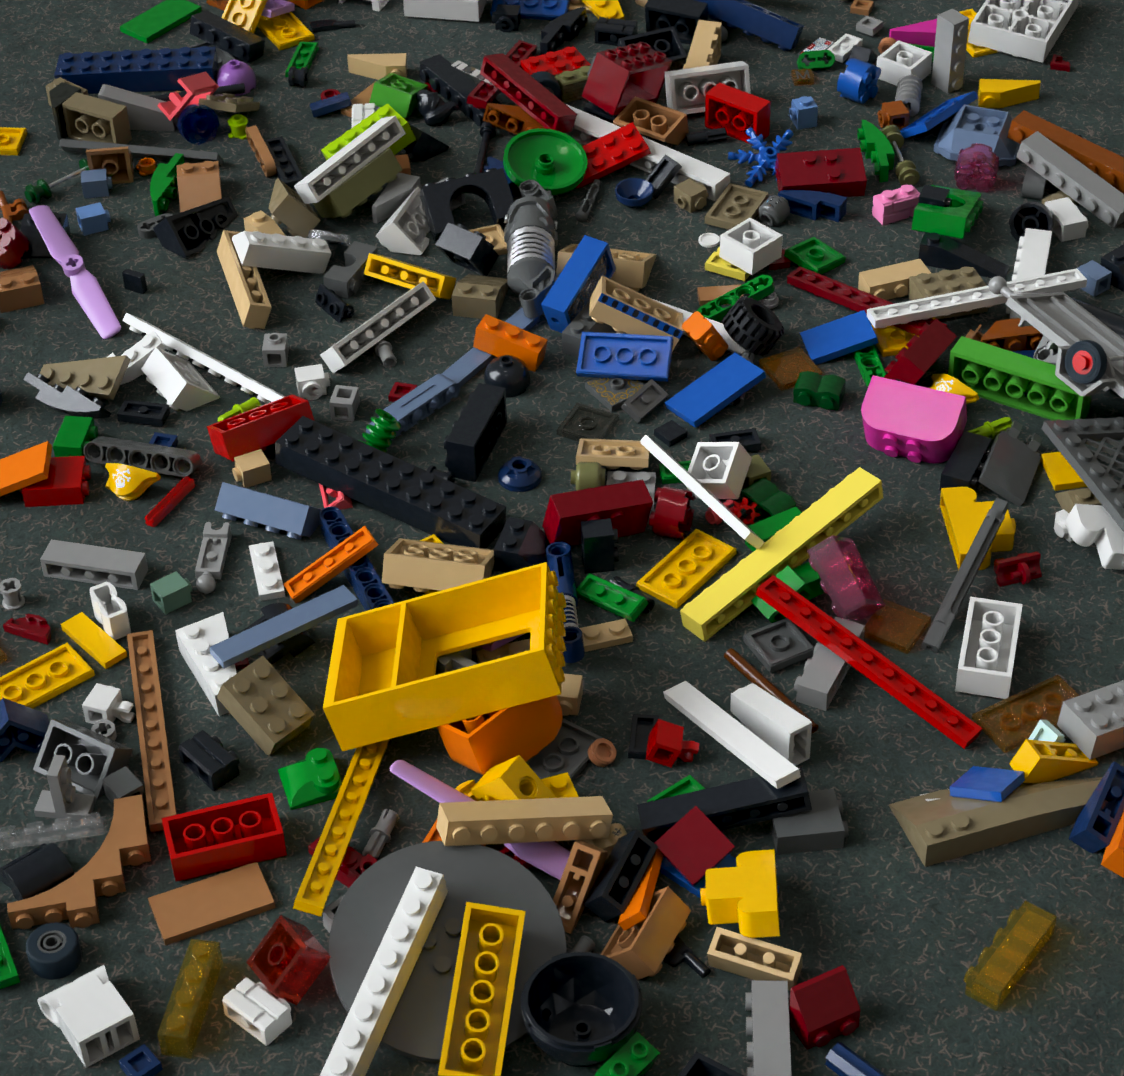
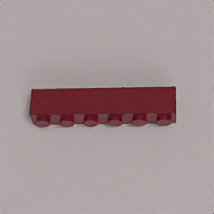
M505 54L484 56L480 71L484 78L546 129L557 130L563 133L572 132L577 117L576 112Z

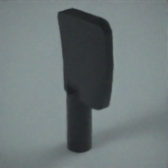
M355 20L311 21L310 26L313 33L354 28Z
M677 935L674 940L675 945L673 949L665 955L663 961L672 967L685 962L702 978L709 975L711 969L699 960Z

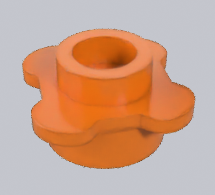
M143 158L136 165V169L139 170V175L141 176L150 175L157 168L156 162L152 158Z

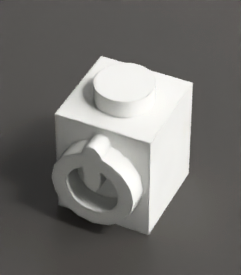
M322 364L294 368L300 398L316 400L322 395H327L326 387L330 386L328 372L324 373Z

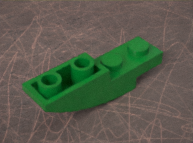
M862 120L861 128H858L857 132L861 152L865 153L866 159H871V163H874V175H878L879 182H888V172L893 170L895 153L887 137L876 126L867 120Z
M175 153L168 164L159 163L152 175L150 193L155 217L166 211L172 199L177 197L178 190L175 187L178 184L177 165L185 163L183 154Z

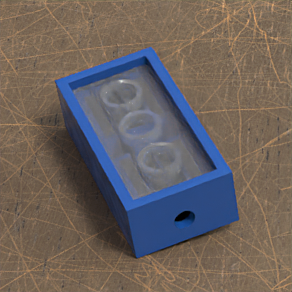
M584 235L541 303L550 329L562 333L590 301V297L601 276L610 279L614 274L616 267L607 242Z

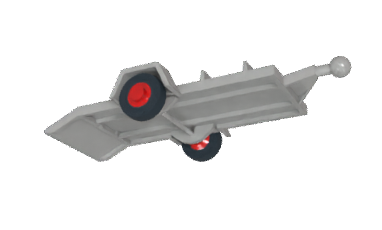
M995 276L989 281L990 291L1008 299L1006 305L1021 316L1019 327L1033 326L1049 339L1046 349H1058L1056 377L1080 396L1095 395L1108 386L1124 399L1123 338L1064 292L1014 293L1007 287L1006 280L1001 276Z

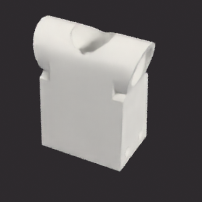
M105 965L38 999V1005L43 1014L53 1024L60 1027L85 1068L140 1040L134 1013L109 981Z

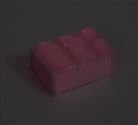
M832 535L807 550L810 556L809 563L818 572L821 578L820 585L824 592L829 594L833 602L831 607L838 617L860 621L886 606L851 538Z

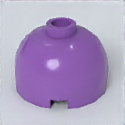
M231 60L224 64L217 73L218 86L244 83L245 93L234 94L235 96L247 94L253 87H256L254 71L250 65L242 61Z

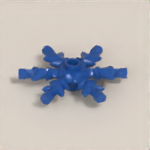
M748 128L746 134L751 139L746 141L754 145L752 148L759 150V153L754 154L750 150L747 153L741 149L738 150L739 154L728 152V160L739 159V164L746 161L749 164L753 161L759 163V165L751 167L754 170L746 173L750 176L745 181L748 187H752L757 179L763 181V174L767 175L766 170H774L772 175L776 174L777 153L787 150L786 146L793 143L788 141L794 135L791 130H787L782 138L777 135L776 142L772 141L774 147H765L767 141L763 142V135L757 136L753 128Z

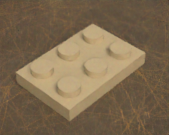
M580 439L576 453V465L579 462H598L601 466H606L609 469L630 467L633 470L648 468L651 452L641 444V441Z

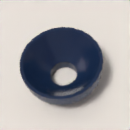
M641 178L625 179L615 187L616 199L630 208L642 207L652 199L654 192L653 185Z
M520 456L514 457L503 464L498 473L500 485L513 492L532 490L540 484L542 479L540 467L535 462ZM522 465L526 467L523 469H515L513 466Z

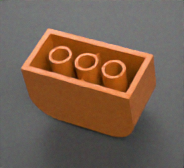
M557 695L437 726V729L453 761L484 775L489 768L518 755L525 762L537 755L557 736L562 725L563 714Z

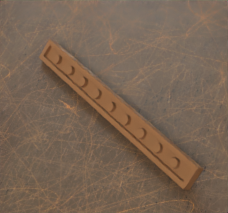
M153 630L127 634L149 827L150 832L164 830L161 818L177 815L155 641Z

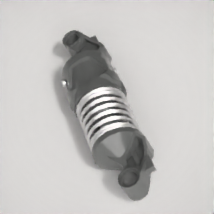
M527 180L519 185L522 198L517 199L505 215L504 223L507 224L504 229V242L507 243L508 286L513 293L520 297L525 316L527 318H536L544 312L541 303L557 280L555 249L558 245V232H556L557 221L554 222V220L558 216L551 190L545 191L535 180Z

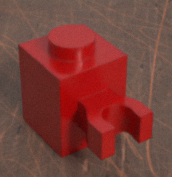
M658 719L648 737L646 760L670 768L677 757L684 762H692L693 754H697L699 751V743L683 741L684 727Z

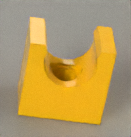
M520 755L489 768L470 790L476 798L489 795L498 800L556 797Z

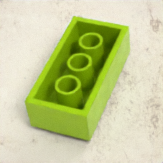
M387 103L336 140L329 143L321 151L327 161L381 118L390 116L397 117L406 133L388 147L394 155L415 141L416 138L408 122Z

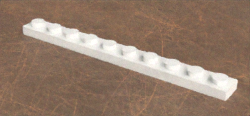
M1076 268L1007 282V287L1014 293H1055L1085 288L1087 279ZM989 286L870 308L867 309V318L874 328H885L890 325L906 324L911 321L927 320L936 316H947L952 313L992 307L993 305L1006 303L1008 299L1002 294L992 293Z
M128 313L125 314L123 321L131 325L130 330L138 334L144 332L146 335L154 330L167 347V350H177L176 355L186 360L192 358V363L204 369L207 366L209 373L217 377L225 376L224 381L234 386H237V384L242 385L240 390L250 395H253L255 392L258 394L257 399L268 404L286 397L145 320Z

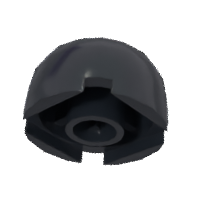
M1029 201L1019 205L1012 212L1009 219L1012 237L1019 242L1020 236L1025 235L1026 228L1052 231L1053 215L1050 209L1037 201Z
M503 355L497 357L488 364L485 370L484 384L506 388V398L516 397L523 394L526 388L530 386L528 367L520 358L515 356Z

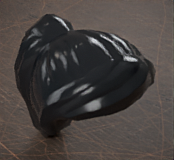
M419 90L416 94L417 109L424 116V121L428 126L442 124L453 111L459 110L455 102H444L437 92L430 93L427 90Z

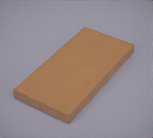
M257 862L148 898L150 908L165 945L276 908L275 901Z

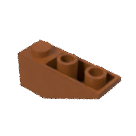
M488 103L483 117V121L516 135L531 129L545 128L519 106Z

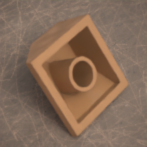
M128 146L86 150L89 170L106 168L107 176L112 177L113 184L134 182V166L132 154Z

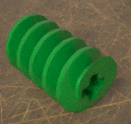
M376 409L375 412L380 417H371V421L375 426L368 424L366 428L371 433H362V437L366 439V442L359 441L387 453V447L392 444L391 439L396 437L395 431H398L401 425L390 413L382 409Z

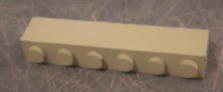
M223 230L217 254L243 327L265 329L272 307L257 267L243 266L232 241V237L241 232Z
M603 796L446 802L439 804L436 828L445 846L609 839L613 814Z

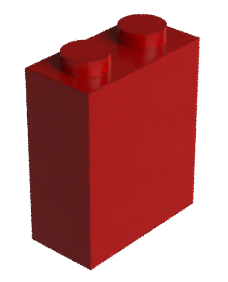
M85 456L51 457L48 479L22 488L25 507L84 504L85 495H89V482L87 480L91 479V467L86 465Z

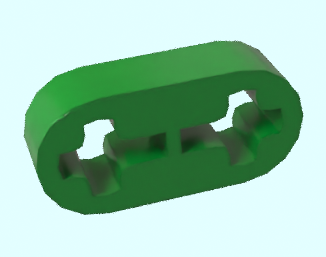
M829 50L803 52L797 59V67L801 71L829 69L835 62V56ZM823 56L830 59L827 64H825V61L818 60H821ZM804 57L807 58V61L814 60V62H810L808 66H806L805 63H802Z

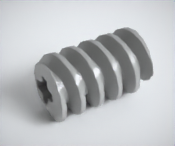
M915 75L903 76L899 80L895 101L902 100L905 107L909 109L910 117L915 116L919 112L923 87L921 79Z

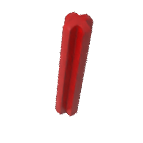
M188 476L184 477L145 516L146 525L156 527L195 487L194 479Z

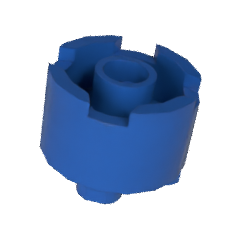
M856 58L849 59L845 63L848 65L845 73H840L837 91L841 92L840 96L864 104L870 97L875 98L878 92L876 85L881 75V69L876 65Z

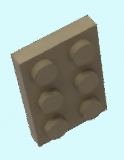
M223 93V95L215 94L207 95L206 98H199L198 107L237 113L259 110L260 102L253 101V97H235L234 94Z
M729 183L705 215V224L730 230L748 218L755 219L759 213V207L768 199V192Z

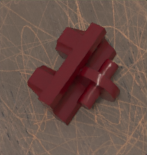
M1038 551L1032 553L1025 552L1011 558L995 559L994 572L996 573V581L999 587L1019 582L1024 585L1030 583L1031 579L1042 577L1040 569L1041 554Z

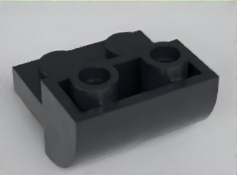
M286 603L269 604L260 609L264 616L245 628L244 631L293 608ZM305 630L258 654L260 657L264 656L272 665L289 652L293 657H296L314 644L315 641L308 630Z
M54 842L48 845L43 843L0 868V881L11 888L15 899L18 901L48 891L74 875L67 858Z

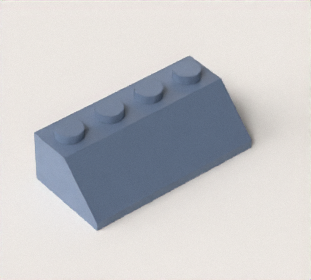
M222 482L215 506V511L222 512L223 518L236 521L237 517L243 518V524L258 527L259 523L266 525L265 530L274 533H280V529L288 531V537L301 540L302 536L310 537L320 524L319 514L322 510Z

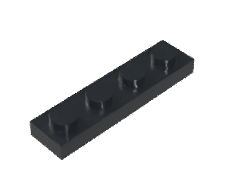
M283 136L264 140L274 159L279 179L291 189H294V185L304 177Z

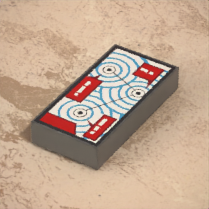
M819 36L799 52L798 57L807 51L827 50L835 42ZM804 57V59H803V61H806V62H808V63L814 62V60H813V61H807V58H805V57Z

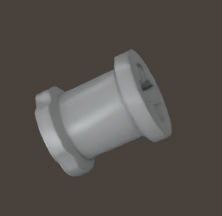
M9 578L0 582V593L4 598L2 605L7 610H17L25 604V598L20 592L22 589L20 580L16 578Z

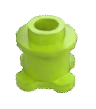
M235 114L228 120V125L231 127V133H228L229 138H247L245 132L248 124L247 117Z

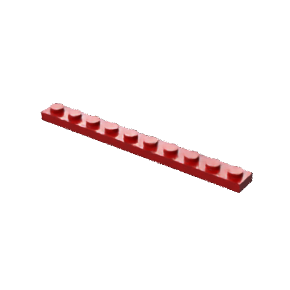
M772 575L757 588L755 595L963 749L967 748L980 735L983 728L776 576Z

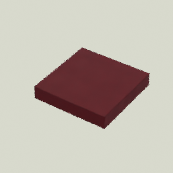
M697 806L693 807L654 843L658 846L657 849L693 887L706 876L707 869L716 867L735 849V846Z

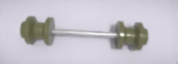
M895 125L884 127L881 132L891 143L900 161L895 168L900 184H917L920 175L916 170L914 162L910 160L904 161L899 150L904 144V138L901 135L900 129Z

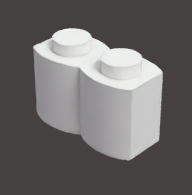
M109 582L91 587L90 596L96 620L103 624L104 632L114 640L130 634L131 628L125 602L117 596L116 588Z

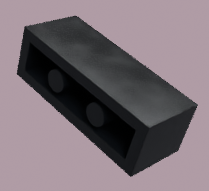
M964 431L941 473L939 491H941V488L969 487L976 491L979 483L978 477L982 473L991 450L992 438Z
M637 829L618 838L583 905L605 922L623 914L658 846Z

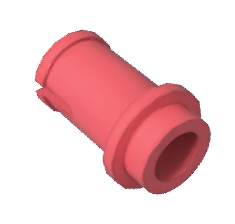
M728 499L723 503L729 510H733L734 506L729 508L733 504V500ZM709 507L705 513L707 521L710 524H720L722 518Z

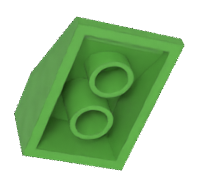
M390 73L374 82L369 103H375L378 107H383L388 103L403 118H407L417 106L416 94L419 90H427L428 85Z

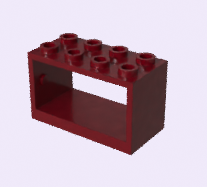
M645 42L597 52L582 97L611 115L620 114L635 96L657 103L665 82L664 72L669 71L672 60L666 58L664 53L651 49L650 45Z

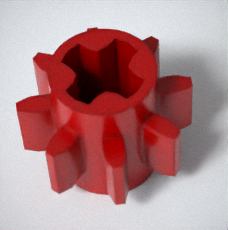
M743 497L742 503L733 501L735 506L730 511L745 525L749 523L751 525L754 524V518L760 516L759 513L754 511L757 504L752 502L748 505V499ZM743 508H744L745 510H747V511H746V514H747V517H746V518H743V517L741 516L742 513L740 512V510L743 509Z

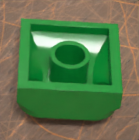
M315 748L307 753L304 760L278 769L290 810L336 799L342 785L333 755L326 748Z

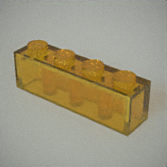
M1024 901L1018 910L1014 909L1008 918L1006 927L1004 929L999 928L996 932L990 948L985 947L982 950L978 964L975 967L971 966L967 970L964 977V982L966 983L965 995L997 1011L1054 934L1057 916L1027 901Z
M198 939L190 940L157 1034L162 1055L191 1059L223 965L220 942Z

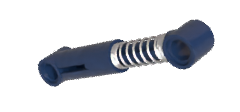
M554 542L547 546L546 556L550 571H555L558 579L557 590L559 593L563 592L566 600V608H563L566 615V622H563L566 636L563 637L566 651L562 653L566 663H575L584 658L585 649L583 634L578 627L576 611L578 598L571 547L565 542Z

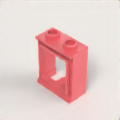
M207 72L183 77L178 82L187 94L181 97L177 92H172L169 94L171 101L159 103L157 106L170 121L174 117L177 118L191 113L197 114L202 108L198 107L199 98H206L207 95H212L219 86Z

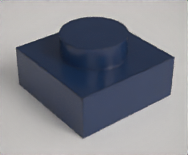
M155 432L149 444L176 448L178 438L177 435Z
M145 1044L119 1060L120 1068L127 1076H154L163 1070L161 1062Z

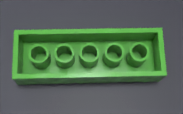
M963 336L960 337L950 351L948 375L977 392L981 398L1050 420L1085 419L1089 413L1091 396H1080L1056 377V365Z

